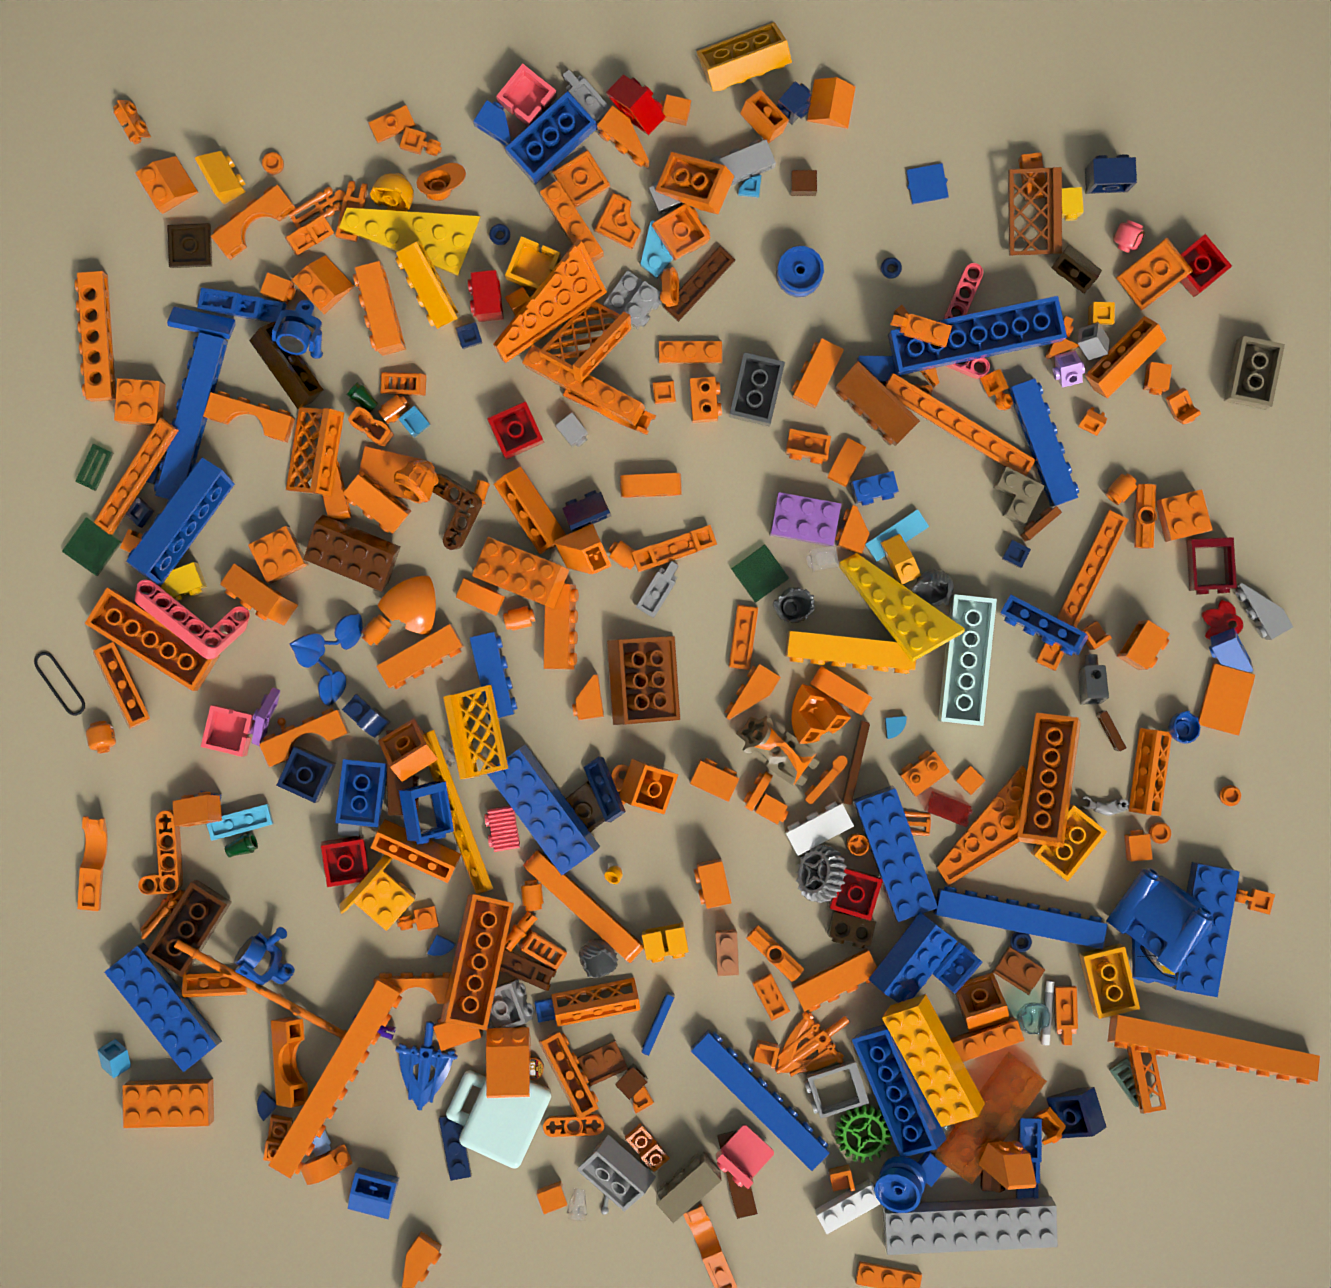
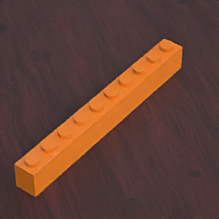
M381 977L377 980L268 1166L290 1179L294 1173L297 1175L300 1173L305 1164L302 1162L304 1156H310L316 1146L313 1144L316 1136L320 1138L327 1127L323 1125L327 1118L331 1119L335 1114L337 1107L334 1105L338 1099L342 1101L348 1091L345 1088L349 1081L353 1082L358 1075L357 1066L360 1062L364 1064L370 1052L367 1049L370 1044H376L381 1035L378 1033L382 1025L386 1027L391 1019L390 1010L392 1007L397 1008L403 998L400 996L402 989Z
M1122 1015L1110 1016L1107 1042L1115 1043L1114 1047L1127 1049L1128 1046L1135 1047V1051L1148 1053V1050L1155 1051L1157 1056L1168 1057V1054L1175 1055L1177 1060L1188 1061L1190 1058L1195 1059L1197 1064L1209 1065V1062L1215 1063L1216 1067L1221 1069H1229V1066L1235 1067L1236 1071L1241 1073H1249V1070L1255 1071L1256 1075L1261 1077H1269V1074L1275 1075L1276 1079L1281 1081H1289V1078L1295 1079L1296 1083L1301 1085H1309L1310 1082L1318 1081L1319 1055Z

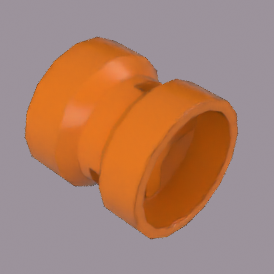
M854 833L848 837L846 845L852 854L861 856L868 851L869 842L864 835Z

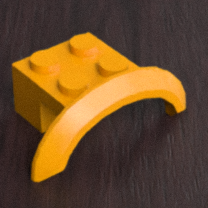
M384 854L357 887L340 902V913L343 914L355 903L387 931L411 905L416 895L401 881L399 883L396 882L384 871L393 859Z

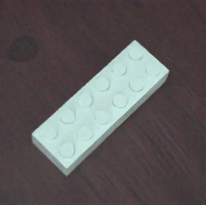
M956 594L951 596L949 618L964 627L965 630L961 635L946 642L938 721L984 726L997 599Z

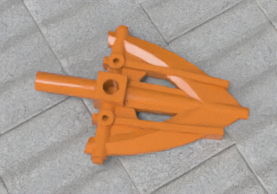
M805 1011L802 1013L803 1019L796 1025L789 1035L782 1052L778 1054L779 1063L778 1068L775 1069L777 1074L781 1072L790 1073L792 1077L797 1073L817 1070L835 1062L841 1064L845 1056L840 1051L837 1052L835 1049L836 1045L834 1043L831 1044L830 1041L831 1036L850 1023L847 1016L845 1015L825 1030L823 1028L820 1030V1024L814 1022L811 1012ZM805 1037L810 1039L797 1049L798 1043ZM818 1049V1055L812 1059H804Z

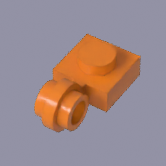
M408 127L405 128L399 146L402 150L421 155L423 147L426 148V153L437 156L442 150L440 142L429 139V142H426L427 134L425 132Z
M1001 369L981 377L980 380L988 397L996 396V407L1004 411L1010 409L1013 399L1009 394L1003 393L1009 387Z
M1237 888L1235 901L1245 904L1246 900H1248L1247 909L1270 915L1275 894L1252 888L1251 895L1248 896V891Z
M435 905L413 910L415 918L411 919V915L398 918L399 922H397V926L400 927L401 931L413 928L414 923H416L418 931L439 927Z

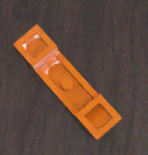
M711 525L661 543L633 551L631 554L637 571L641 572L717 545Z

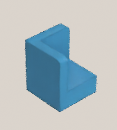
M413 406L398 418L414 438L430 426V423L416 406Z
M116 1039L97 1050L101 1067L113 1079L131 1067L127 1049Z

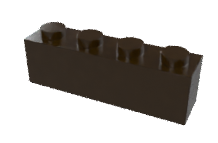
M274 321L260 327L249 341L293 404L299 409L312 403L324 389L300 355L287 353L277 345L276 341H272V330L276 323Z

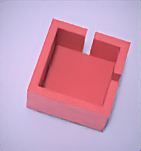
M522 63L497 94L496 98L500 105L512 115L515 113L516 118L528 127L542 115L541 109L547 110L556 99L557 94L552 86Z
M210 705L201 747L241 757L247 756L251 737H248V734H250L255 722L253 720L254 714L239 710L234 711V709L218 705Z

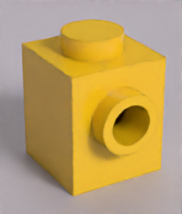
M1082 187L1062 188V218H1065V221L1077 220L1084 212Z

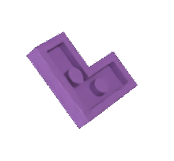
M272 688L269 695H264L261 702L262 707L256 709L253 715L255 722L250 731V734H253L252 744L260 746L259 744L263 741L268 731L270 717L278 705L281 690Z

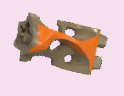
M750 716L745 727L736 733L745 741L743 751L750 754L754 751L762 753L767 759L765 765L793 786L795 783L803 786L808 780V776L803 773L807 766L815 769L820 763L819 759L815 756L817 753L807 745L799 744L797 738L789 732L785 731L783 733L784 737L781 739L775 732L773 722L768 716L761 720ZM788 741H792L795 747L791 748L787 744ZM780 747L779 751L771 752L772 748ZM779 762L784 763L782 768H778Z

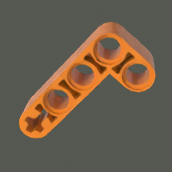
M170 809L161 811L156 816L159 873L149 874L140 879L138 888L145 895L173 893L178 891L183 885L180 827L174 826L173 810ZM164 817L171 818V822L164 821ZM167 828L170 829V828H172V831L170 830V831L164 832V829H167ZM166 835L171 836L173 839L171 846L166 845L164 841ZM168 856L174 859L173 867H169L166 864ZM169 877L175 880L174 888H170L167 885ZM147 879H151L154 882L153 890L147 888Z

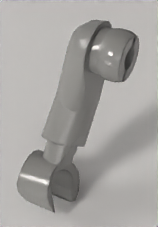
M1082 797L1081 799L1087 800L1088 805L1080 806V808L1083 810L1091 808L1095 812L1110 816L1127 810L1129 803L1126 799L1120 798L1104 804L1098 801L1093 802L1089 797Z

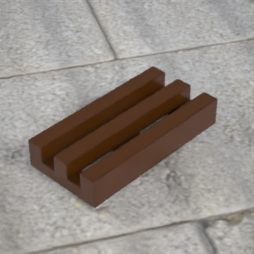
M1105 710L1098 712L1096 716L1114 750L1121 752L1127 747L1108 712Z

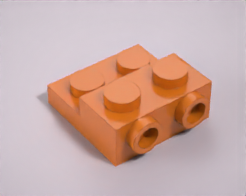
M687 204L682 205L652 224L653 229L674 261L705 245L711 238L707 226L702 225L698 219L699 216L696 209Z

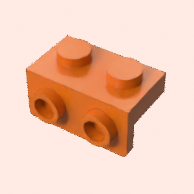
M790 429L785 454L790 455L789 459L801 461L802 458H808L811 463L822 464L823 461L827 462L831 436Z

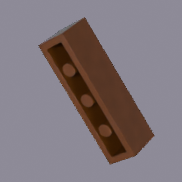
M387 730L386 735H388L394 730ZM387 762L388 816L403 815L399 790L418 786L419 777L414 774L402 782ZM415 798L416 808L419 810V798Z

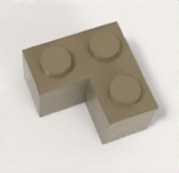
M1009 467L1002 469L993 488L1012 497L1003 516L1020 525L1026 524L1044 485Z

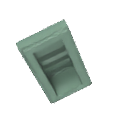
M1125 1058L1109 1069V1071L1132 1105L1138 1107L1137 1097H1133L1136 1095L1135 1088L1131 1091L1128 1090V1088L1134 1085L1133 1078L1125 1084L1123 1082L1132 1075L1130 1062ZM1128 1067L1129 1070L1119 1077L1118 1073Z

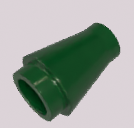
M358 382L346 394L350 397V401L369 412L378 404L366 387Z
M245 833L229 845H226L224 848L225 853L229 858L254 853V850L258 848V842L252 833Z

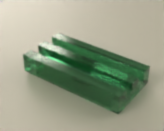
M93 444L75 482L96 491L114 453ZM97 450H98L99 452H98V454H97V456H96V458H95V460H94V462H93V464H92V466H91V469H90V471H89V473H88V475H87L85 481H83V479H84V477H85V475H86V473H87V471H88V469H89V467H90V464H91V462H92V460H93V458H94V456H95V454H96V452H97ZM103 454H106L93 484H89Z

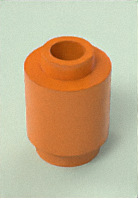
M395 395L381 405L382 408L378 412L387 424L394 423L409 410L408 407L411 405L404 396L399 397Z
M1128 473L1126 475L1120 474L1108 488L1106 496L1116 505H1119L1121 502L1124 503L1137 488L1135 484L1137 482L1136 479Z
M622 540L619 543L614 541L608 550L611 553L609 558L623 568L627 567L630 570L635 565L631 552L636 550Z
M528 606L508 610V613H503L507 630L512 629L514 631L531 627L532 622L535 621L533 609H528Z
M379 614L361 631L364 634L361 638L370 646L373 643L378 645L389 633V628L392 624Z
M536 879L524 881L525 885H521V895L525 911L541 910L542 904H544L542 883H537Z

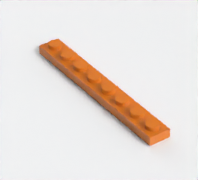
M892 373L886 382L885 387L905 407L1002 466L1009 467L1027 476L1036 461L896 374Z
M1111 510L1107 512L1057 615V619L1077 628L1129 519ZM1044 642L1035 662L1056 671L1064 652L1060 651L1061 646L1055 643L1053 646H1050Z

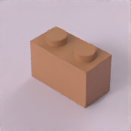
M736 929L715 930L717 975H739Z

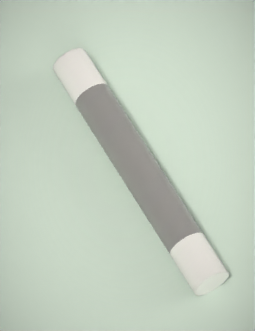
M1046 981L1042 1045H1050L1054 981Z

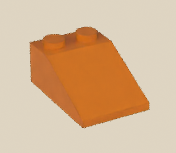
M671 152L655 191L699 210L718 215L735 176L725 165Z
M529 1027L487 1028V1098L530 1097L531 1036Z

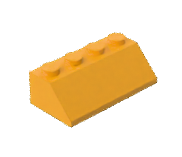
M775 22L696 51L707 82L713 92L724 90L733 84L743 83L749 78L762 76L768 71L780 69L792 63L787 40Z
M416 241L396 252L398 257L395 260L400 269L404 268L408 274L405 278L410 288L415 287L418 293L416 299L421 307L425 306L429 314L426 317L430 325H435L438 329L458 319L461 315L421 241Z

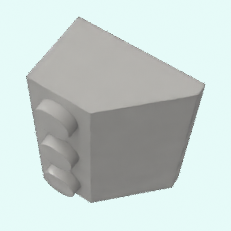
M609 1135L592 1150L577 1168V1171L624 1212L646 1193L656 1178L648 1168L643 1166Z

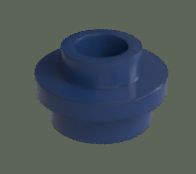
M497 224L491 228L489 236L494 244L501 246L510 240L511 234L507 226ZM498 232H503V233H504L503 238H501V239L497 238V237H496L497 233H498Z
M887 258L881 264V272L886 278L894 279L902 271L901 262L896 258ZM889 265H893L895 267V271L890 272L888 271L887 267Z
M1015 932L1010 939V944L1015 951L1022 953L1030 949L1032 939L1029 934ZM1023 938L1024 944L1018 945L1017 940Z

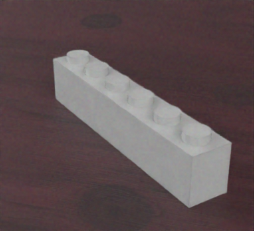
M760 139L751 142L747 148L741 149L739 147L730 151V155L725 157L719 155L710 160V162L725 165L735 176L731 186L752 176L774 169L776 165L767 140L761 142ZM659 180L652 183V186L649 187V193L658 215L685 204L656 192L655 189Z

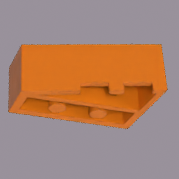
M235 563L220 583L221 586L226 588L225 593L234 599L236 597L240 598L241 605L249 610L254 608L257 611L255 615L264 621L268 618L285 626L298 604L286 599L280 592L275 591L265 584L264 581Z

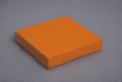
M588 150L552 172L575 208L610 187L608 180Z

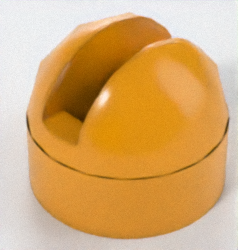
M619 866L609 867L604 874L605 879L612 884H618L623 876L622 869Z

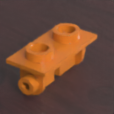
M117 100L118 104L113 107V113L121 126H124L126 123L129 124L124 128V131L130 142L136 145L142 141L141 137L150 138L151 135L148 132V127L139 117L136 106L128 100Z

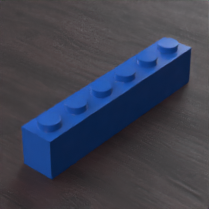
M1032 379L1012 386L1008 391L1013 399V405L1032 458L1036 460L1034 463L1042 485H1044V491L1050 507L1052 508L1078 498L1079 488L1070 476L1072 469L1069 462H1065L1063 456L1065 450L1062 442L1057 440V427L1049 418L1051 412L1048 403H1044L1041 396L1043 389L1040 382L1037 383L1036 379Z

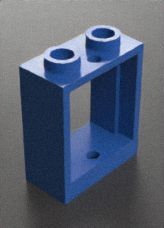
M433 781L399 790L407 841H416L417 844L429 842V838H445L446 833L454 831L446 782ZM431 794L437 827L420 831L415 798Z

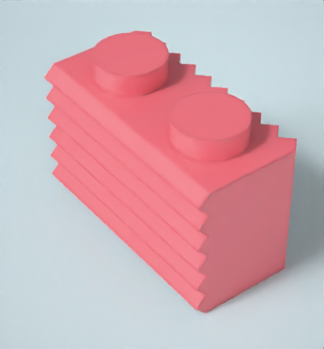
M503 806L488 809V814H484L486 827L490 826L491 835H488L489 847H493L494 852L520 848L516 816L512 807Z

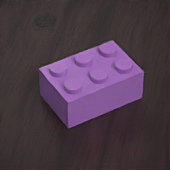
M778 492L770 536L832 547L835 541L841 503Z

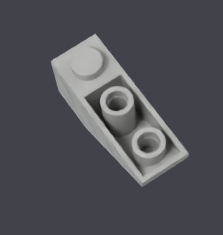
M1237 584L1235 594L1246 605V613L1251 620L1254 619L1258 626L1256 630L1261 638L1272 640L1293 628L1283 608L1245 584Z

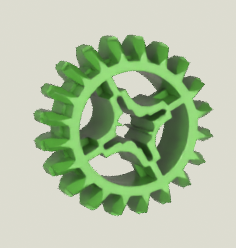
M864 1104L861 1106L862 1110H859L858 1107H855V1112L852 1113L850 1109L846 1110L847 1117L841 1114L840 1118L844 1122H836V1126L841 1129L835 1130V1135L840 1136L835 1139L837 1144H841L839 1147L840 1151L846 1150V1157L853 1153V1161H856L858 1156H860L862 1163L865 1162V1157H868L870 1162H872V1155L876 1154L877 1158H880L879 1150L886 1152L887 1149L884 1144H891V1141L886 1138L891 1137L890 1131H886L889 1128L885 1123L884 1116L880 1117L882 1111L879 1109L874 1113L875 1108L872 1105L867 1111ZM863 1118L862 1123L859 1125H850L854 1120ZM872 1119L879 1124L880 1135L870 1130ZM863 1129H866L868 1135L861 1137L859 1132H863ZM847 1131L856 1136L855 1147L847 1141ZM867 1142L875 1143L869 1148L862 1149Z

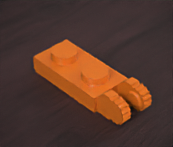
M350 180L346 195L343 198L336 238L357 242V235L341 230L339 226L346 208H365L368 184L362 183L359 198L352 197L355 190V181Z
M844 755L837 757L833 761L831 771L826 769L819 777L821 782L816 787L812 785L805 792L807 796L805 801L810 805L818 799L843 771L845 766H847L848 761Z

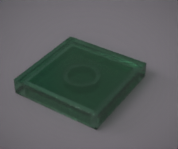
M86 517L62 552L95 576H98L122 541L112 534H108Z
M763 545L731 568L755 603L789 579L766 545Z

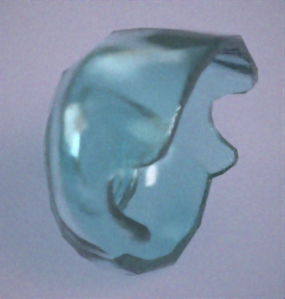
M1029 1002L1019 1009L1016 1019L1020 1029L1025 1034H1040L1041 1029L1049 1026L1051 1015L1049 1009L1044 1004Z

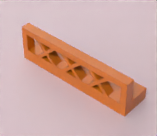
M1140 728L1129 812L1161 816L1172 739L1169 732ZM1164 735L1163 745L1161 746V737ZM1158 780L1157 787L1155 788V781ZM1153 801H1155L1154 811L1152 810Z
M635 978L551 994L557 1027L640 1010ZM632 986L633 993L623 994L619 991L622 987ZM606 990L612 993L608 998L599 996L602 991ZM587 994L591 997L588 1002L578 1000L581 995ZM567 999L570 1003L567 1006L558 1007L557 1000Z
M1128 1046L1127 1051L1140 1114L1167 1110L1155 1051L1148 1050L1151 1060L1145 1066L1142 1062L1141 1052L1135 1051V1047ZM1147 1071L1155 1077V1082L1151 1087L1146 1082L1145 1073ZM1151 1092L1159 1097L1160 1106H1151L1149 1097Z

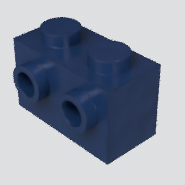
M795 81L778 100L777 107L789 119L788 122L791 125L798 118L802 119L810 110V90L801 83L799 85Z

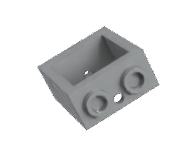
M855 1059L806 1074L808 1080L804 1081L807 1092L813 1094L814 1101H811L814 1114L819 1113L820 1119L869 1103ZM849 1069L857 1097L822 1108L814 1080Z

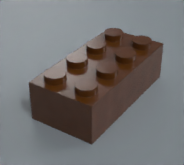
M322 515L314 524L303 560L382 592L390 581L401 546Z
M192 881L145 955L180 977H183L189 972L196 959H192V956L175 948L174 945L179 939L193 948L202 951L232 901L200 881Z

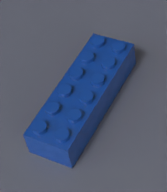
M202 457L199 462L194 464L192 472L187 479L181 482L176 494L168 500L167 506L162 513L156 516L151 528L142 535L140 543L129 553L126 562L140 574L161 587L233 488L234 482L222 469Z
M525 744L507 757L508 769L492 772L487 775L560 874L564 875L593 854L600 845Z
M892 785L853 799L881 879H883L882 883L895 919L900 922L917 916L920 912L925 913L938 908L896 788Z
M1196 862L1191 863L1186 893L1211 912L1213 928L1211 933L1204 937L1188 955L1182 970L1177 972V985L1172 986L1173 989L1218 998L1240 871Z
M142 943L104 973L179 1068L185 1072L222 1041L187 997L184 998L182 996V990L164 967L145 955L149 948L145 943Z
M884 1024L861 1031L852 1039V1042L899 1155L906 1157L937 1149L947 1138L887 1026Z

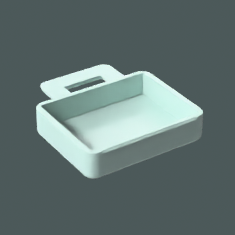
M468 1070L464 1073L447 1109L446 1116L448 1119L464 1126L459 1137L461 1145L510 1168H518L550 1102L551 1091L549 1088L530 1080V1097L487 1098L486 1077ZM472 1085L481 1090L470 1114L461 1111Z

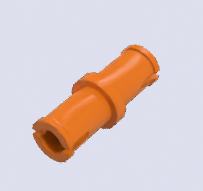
M530 911L526 912L517 925L514 924L512 926L513 930L506 938L505 947L510 952H512V949L522 937L525 938L527 936L526 932L538 920Z

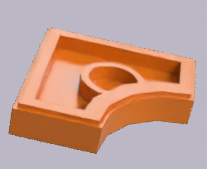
M613 193L595 228V232L632 250L641 233V229L631 219L630 209L632 201Z

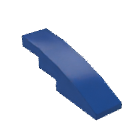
M201 288L197 308L272 323L277 321L280 312L286 309L287 304L265 300L260 297L241 295L235 292Z
M1020 1118L1018 1142L1031 1155L1036 1186L1035 1188L1016 1189L1017 1200L1032 1197L1038 1199L1040 1162H1042V1119Z

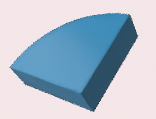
M755 175L747 179L741 185L738 196L759 198L761 175Z
M907 716L885 718L887 739L894 738L903 731Z

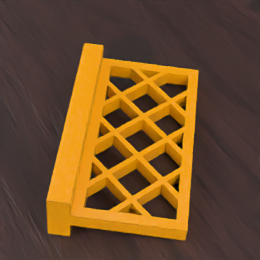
M487 685L462 693L444 696L443 699L460 780L508 769L492 686ZM484 691L487 697L485 704L478 700ZM463 697H468L472 700L468 709L465 707ZM476 704L482 708L478 717L472 713ZM486 712L491 716L489 725L482 721ZM469 717L476 721L472 730L468 724ZM480 725L486 729L483 738L476 733ZM490 733L495 736L493 746L487 742ZM473 738L480 742L477 750L473 748ZM484 746L491 750L487 759L480 754ZM495 754L499 756L501 766H495L491 763ZM478 758L484 762L481 771H478L476 761Z

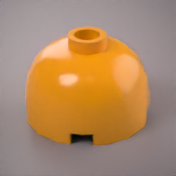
M388 173L376 180L370 196L378 206L381 203L387 206L386 210L407 211L413 202L414 190L404 175Z

